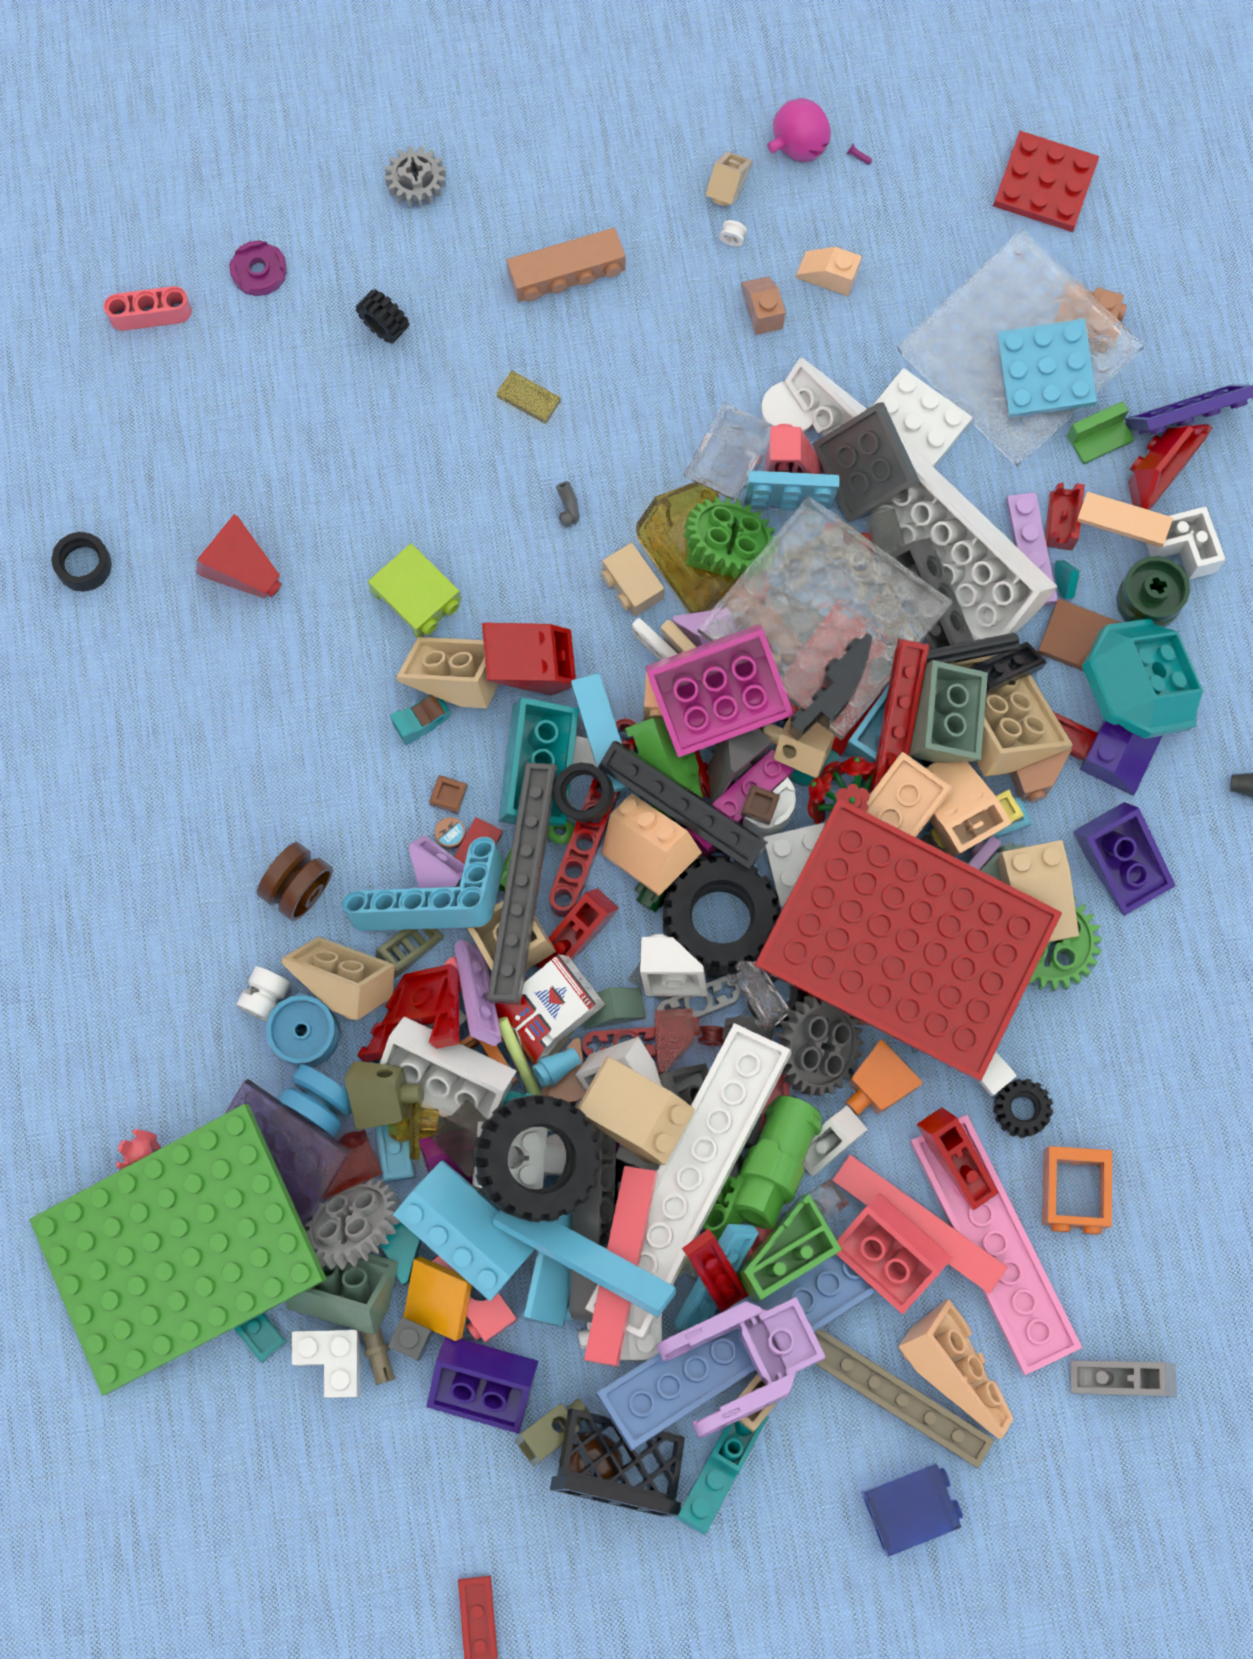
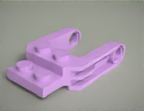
M797 1297L768 1311L748 1302L741 1303L656 1345L663 1362L738 1329L741 1333L740 1338L760 1380L765 1383V1386L719 1407V1410L701 1420H694L692 1425L698 1438L712 1434L787 1398L795 1374L826 1358Z

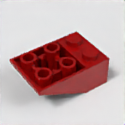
M482 623L487 681L550 696L572 688L571 681L576 679L571 629L553 624Z

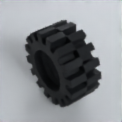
M372 289L356 305L355 310L359 314V318L364 320L363 323L371 328L370 331L375 332L385 342L393 344L410 326L409 320L404 316L405 313L398 309L399 306L391 302V298L385 297L381 291L378 292V290Z
M1017 1079L1014 1082H1010L995 1097V1106L993 1107V1113H996L995 1121L1002 1125L1000 1128L1003 1131L1007 1130L1010 1132L1009 1135L1013 1137L1017 1135L1019 1138H1025L1037 1134L1050 1122L1049 1118L1053 1115V1109H1051L1053 1101L1052 1098L1049 1099L1047 1096L1049 1092L1047 1089L1043 1090L1040 1083H1032L1031 1079L1024 1081ZM1026 1097L1032 1101L1035 1111L1031 1119L1020 1120L1014 1116L1011 1105L1015 1098Z

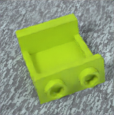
M412 543L368 580L370 592L378 600L382 598L412 628L417 638L422 637L424 634L426 636L430 635L438 627V622L445 615L451 616L460 607V591Z

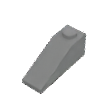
M1071 1360V1393L1177 1397L1176 1364L1167 1362Z

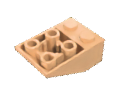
M935 762L926 767L930 772L953 787L952 791L929 820L949 855L955 857L1012 824L997 797L968 762Z

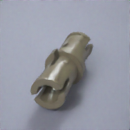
M380 1325L374 1335L361 1331L366 1346L364 1355L365 1358L369 1357L376 1381L375 1384L380 1385L384 1382L395 1380L396 1377L393 1374L387 1353L390 1348L388 1344L384 1343Z

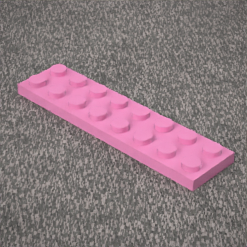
M968 1115L958 1118L999 1191L997 1195L977 1209L972 1210L930 1150L923 1136L911 1140L910 1144L950 1226L1008 1267L990 1294L982 1288L981 1290L1024 1376L1081 1349L1082 1346Z

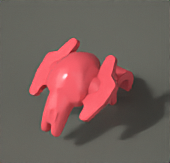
M134 1129L132 1133L136 1135V1139L134 1138L131 1141L122 1140L119 1144L118 1151L123 1154L124 1162H117L116 1166L122 1170L152 1154L153 1149L156 1151L161 1149V1146L156 1141L157 1135L146 1130Z

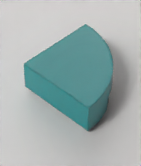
M1057 560L1055 562V579L1058 590L1065 599H1072L1076 594L1080 571L1065 560Z

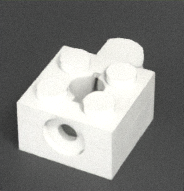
M477 1121L476 1137H480L483 1130L480 1127L484 1122ZM532 1127L522 1131L513 1140L509 1149L508 1166L512 1176L518 1183L530 1189H542L544 1175L560 1176L566 1163L565 1146L561 1144H547V1128ZM474 1166L472 1186L482 1188L476 1180L477 1169Z

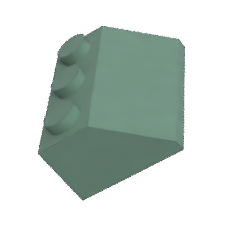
M935 660L926 664L909 757L932 762H973L981 760L988 672Z
M368 1253V1261H364L361 1257L358 1259L355 1267L350 1262H347L343 1270L338 1265L332 1270L325 1265L321 1268L327 1279L326 1281L286 1301L289 1310L374 1335L389 1309L398 1261Z

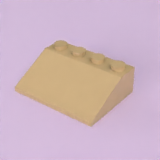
M993 656L981 657L951 664L970 668L971 666L978 664L984 660H987ZM1031 674L986 695L981 760L976 761L984 777L1009 774L1072 747L1071 741Z

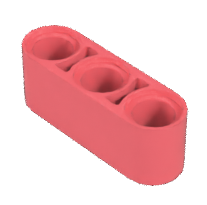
M176 286L113 294L104 302V310L113 328L123 331L182 323L188 320L192 313L186 292ZM175 303H181L177 307H171ZM153 306L152 309L143 311L146 307ZM119 310H124L121 314H115Z

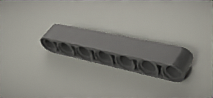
M582 1098L577 1101L575 1108L579 1106ZM594 1126L597 1130L594 1135L596 1140L601 1141L602 1150L598 1151L599 1159L603 1160L602 1170H597L596 1178L599 1181L596 1188L591 1187L588 1192L590 1198L584 1204L579 1203L575 1207L576 1211L572 1213L571 1230L607 1249L615 1213L616 1141ZM570 1269L569 1309L571 1318L577 1322L592 1323L593 1313L585 1308L598 1284Z

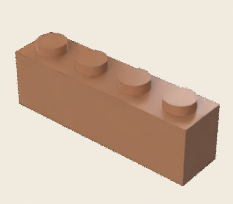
M615 227L506 259L508 276L518 302L524 300L533 301L541 295L551 292L560 293L568 287L578 284L587 285L595 279L605 276L614 277L625 271L626 256Z

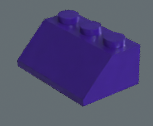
M1103 719L1079 770L1134 796L1162 736L1145 739L1129 732L1119 724L1114 725Z
M445 1337L435 1363L426 1407L519 1434L539 1361L467 1340L459 1339L454 1341Z

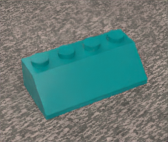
M523 697L513 705L498 822L516 825L526 763L555 764L558 767L557 777L562 770L573 764L578 708ZM570 783L566 791L567 800L569 799ZM553 796L549 826H563L566 824L567 816L559 810Z

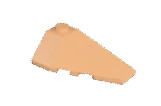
M947 1299L911 1327L898 1347L917 1373L996 1438H1003L1014 1418L997 1383L989 1381L984 1371L983 1363L986 1361L982 1353L976 1354L968 1336L972 1335L968 1324L952 1302Z

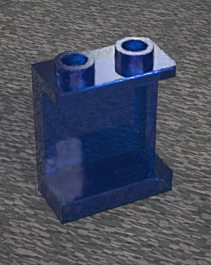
M937 1463L929 1464L927 1467L897 1479L860 1491L886 1556H892L962 1528L959 1519L963 1518L961 1508L956 1499L951 1500L947 1491V1487L951 1486L948 1475L943 1467L938 1468Z

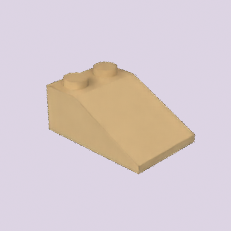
M418 637L396 677L397 681L459 707L488 708L499 686L498 683L487 681L483 640Z
M1063 840L1003 851L996 860L1001 881L1062 912L1049 942L1078 937L1079 931L1071 873Z
M319 936L282 958V964L331 1011L339 1013L350 1020H359L388 1001L393 994L395 964Z
M611 1057L605 1058L577 1107L586 1114L585 1119L593 1123L594 1126L644 1162L666 1165L695 1111L692 1106L673 1092Z

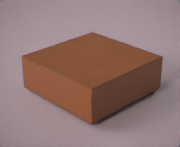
M439 775L429 805L458 814L468 785Z

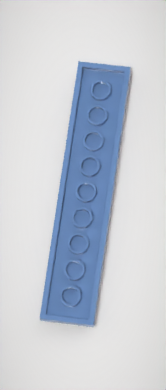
M835 1254L764 1299L752 1301L747 1296L729 1309L748 1302L768 1311L797 1297L815 1333L877 1293V1291ZM738 1329L663 1362L658 1353L596 1393L598 1400L631 1452L756 1371L740 1338L741 1333Z

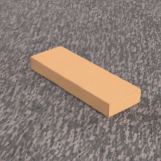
M1087 492L1077 522L1163 548L1173 517Z

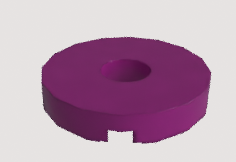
M261 240L251 241L240 246L235 251V255L229 264L230 275L236 287L245 294L253 296L268 295L276 291L285 281L287 274L286 260L280 249ZM256 263H262L266 266L260 273L251 271V267Z

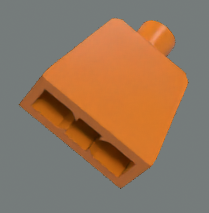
M881 1039L848 1082L856 1092L845 1104L846 1106L848 1105L856 1116L862 1113L868 1106L877 1114H880L917 1090L923 1082Z

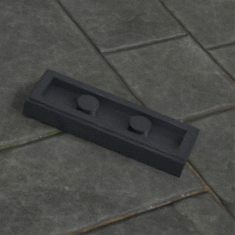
M1028 642L1020 644L1018 650L998 654L971 666L970 669L988 672L987 695L1041 670L1046 661Z

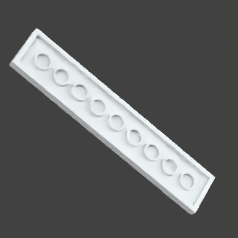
M735 1023L733 1024L691 1105L695 1109L666 1165L660 1164L657 1170L658 1174L639 1263L640 1268L673 1286L687 1258L682 1248L698 1237L792 1054L791 1049ZM599 1284L597 1285L594 1293L592 1294L585 1308L587 1311L593 1314L599 1290ZM631 1303L626 1331L645 1340L656 1316Z

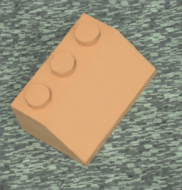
M631 793L610 814L601 853L609 861L659 896L702 852L686 829Z

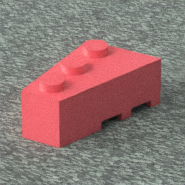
M779 424L770 427L765 471L822 474L820 460L801 427H793L791 424Z

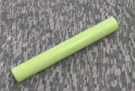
M507 1017L498 1019L501 1036L527 1092L532 1095H542Z

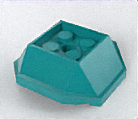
M1151 619L1108 624L1100 629L1092 644L1090 653L1082 664V668L1103 719L1114 725L1119 724L1129 732L1145 739L1185 732L1194 728L1203 689L1178 631L1158 626Z

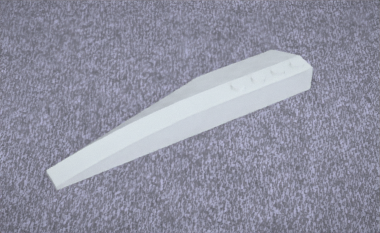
M799 358L785 380L802 409L812 413L814 421L812 425L817 433H821L823 436L867 410L804 358ZM901 439L920 483L872 510L871 512L876 519L874 523L879 531L884 532L892 544L890 546L892 551L913 541L931 538L974 640L1017 633L1042 608L1058 586L935 468Z

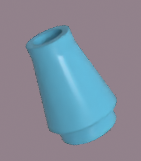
M571 1047L566 1051L537 1059V1064L532 1066V1070L543 1088L549 1085L554 1087L571 1070L580 1065L581 1060L574 1048Z

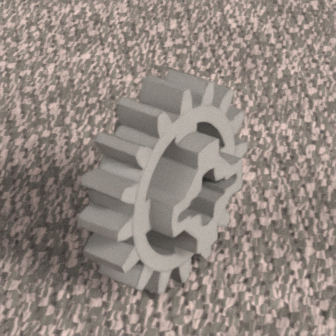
M409 146L408 153L406 154L401 150L398 151V159L390 157L391 166L385 167V182L389 188V194L391 196L396 195L398 203L406 199L408 207L412 206L413 201H416L419 207H422L423 200L433 203V194L436 196L442 195L441 187L446 186L445 167H442V159L440 157L435 158L434 151L431 150L425 154L423 147L420 146L418 152H414L412 146ZM413 172H416V176L418 178L417 182L415 181Z

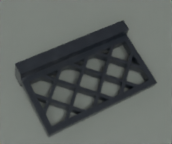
M573 1408L568 1409L558 1474L552 1477L550 1490L660 1517L677 1516L681 1510V1502H677L676 1497L685 1437L662 1431L653 1437L657 1438L656 1441H653V1439L647 1441L648 1447L637 1454L635 1450L630 1451L610 1418ZM577 1418L585 1420L592 1432L583 1440H580L575 1431ZM608 1427H613L620 1440L609 1448L601 1432ZM595 1438L603 1453L592 1461L584 1445ZM664 1441L674 1443L672 1457L667 1461L664 1460L657 1448ZM624 1445L632 1460L621 1468L613 1452ZM578 1451L586 1467L579 1472L570 1471L571 1456ZM652 1452L659 1467L651 1474H648L641 1459ZM605 1458H607L615 1472L608 1479H603L596 1468ZM634 1465L643 1478L636 1486H632L624 1474ZM662 1472L668 1480L666 1494L659 1492L653 1482V1479Z

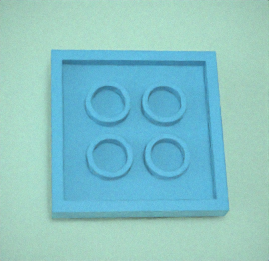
M1085 319L997 332L1009 418L1097 405Z
M749 470L744 493V504L752 505V509H767L768 506H780L779 509L784 511L797 510V507L809 508L811 512H825L826 509H831L839 488V475Z

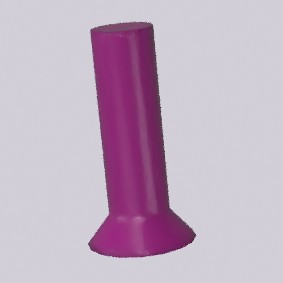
M854 143L847 152V154H853L868 165L873 160L855 148Z

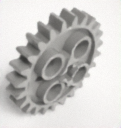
M360 1178L355 1186H353L351 1181H348L346 1189L341 1190L337 1186L335 1195L326 1194L325 1198L327 1201L324 1204H315L319 1210L309 1213L308 1216L312 1221L305 1223L303 1226L307 1230L306 1234L321 1267L327 1265L332 1270L338 1265L343 1270L347 1262H350L355 1267L358 1259L361 1257L364 1261H368V1253L371 1251L378 1254L379 1249L377 1246L380 1243H389L386 1236L396 1233L392 1225L400 1223L393 1214L399 1208L401 1202L391 1187L385 1185L382 1180L376 1183L373 1178H370L365 1183Z

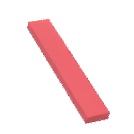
M849 1155L832 1181L865 1205H868L880 1193L952 1258L948 1263L950 1266L989 1294L1008 1269L1005 1264L852 1155Z
M624 1166L607 1250L639 1267L658 1173L654 1170ZM600 1285L584 1360L618 1367L631 1302Z

